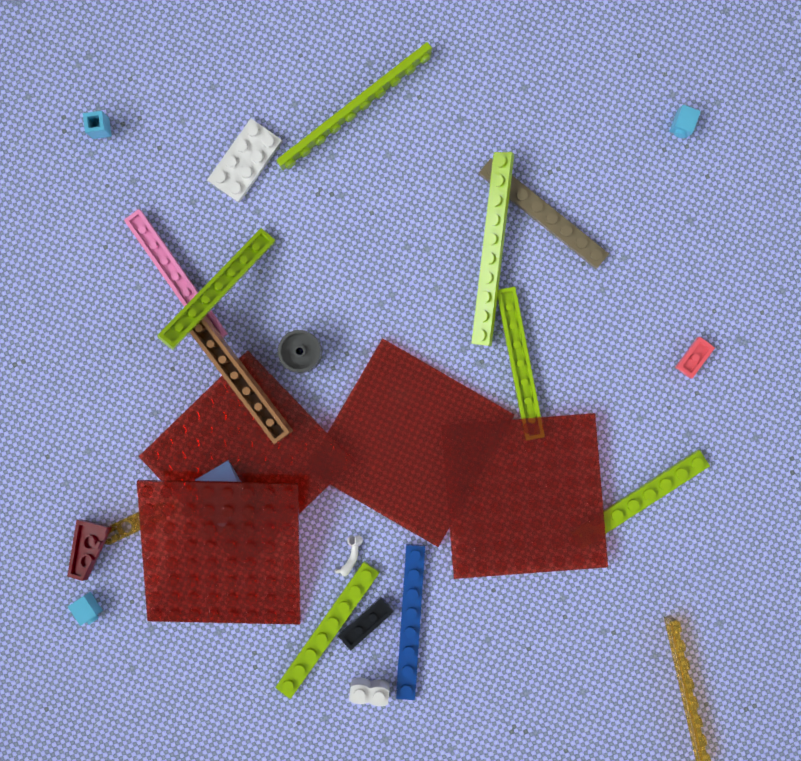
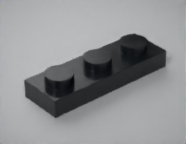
M380 596L340 632L338 637L351 651L386 620L394 610Z

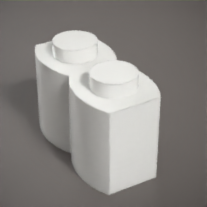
M362 677L353 678L349 701L355 704H366L369 702L374 706L388 705L390 683L380 679L370 681Z

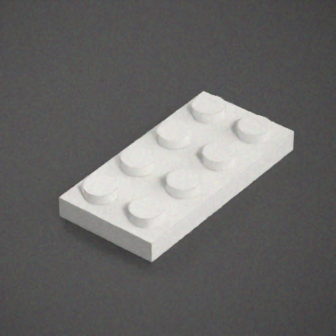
M250 119L207 181L240 203L283 141L259 123Z

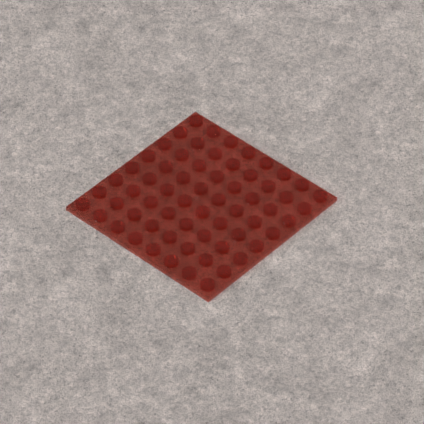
M382 338L306 471L439 547L515 414Z
M249 350L239 360L292 428L293 432L279 443L273 444L224 377L221 376L138 456L243 568L354 462ZM229 460L258 510L220 533L208 513L195 480Z
M595 413L441 425L454 579L608 567Z
M137 480L147 621L300 625L298 483Z

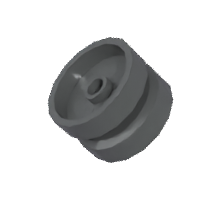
M305 330L288 332L282 337L278 345L280 362L292 372L306 373L312 371L319 365L322 359L323 349L320 341L316 336ZM298 348L303 349L302 355L297 354V352H299Z

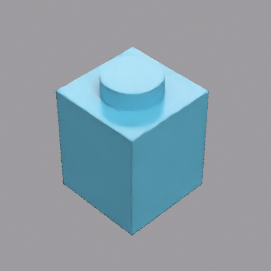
M682 105L675 114L669 132L674 133L678 138H688L694 131L701 111Z
M103 111L83 113L85 133L92 139L112 137L110 119Z
M91 592L68 606L80 626L86 622L90 625L99 618L97 615L103 611Z

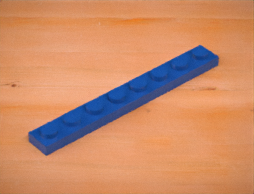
M406 544L396 699L415 700L425 545Z

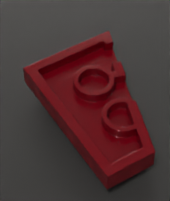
M83 519L76 520L67 577L80 581L88 580L112 529L111 526Z

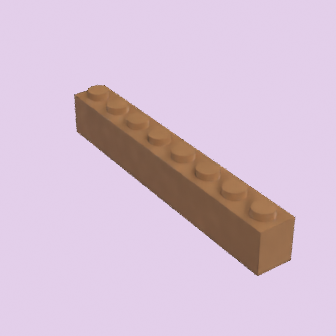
M205 316L190 334L273 444L279 443L293 432L292 428L208 317Z

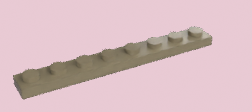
M490 158L478 174L489 184L492 158ZM512 175L509 200L594 269H597L609 253Z

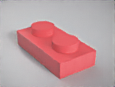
M700 336L697 337L675 368L688 378L693 379L715 347Z

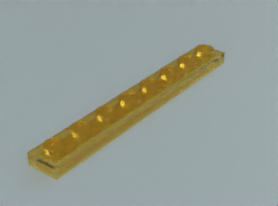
M671 615L664 617L695 760L711 761L705 749L707 740L701 731L703 722L697 713L699 704L692 689H695L694 682L688 673L690 664L684 655L686 646L680 637L682 628L679 621Z

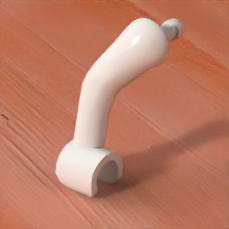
M360 535L348 537L347 542L352 546L351 554L341 569H335L336 574L341 573L345 577L351 572L358 558L359 545L363 542V538Z

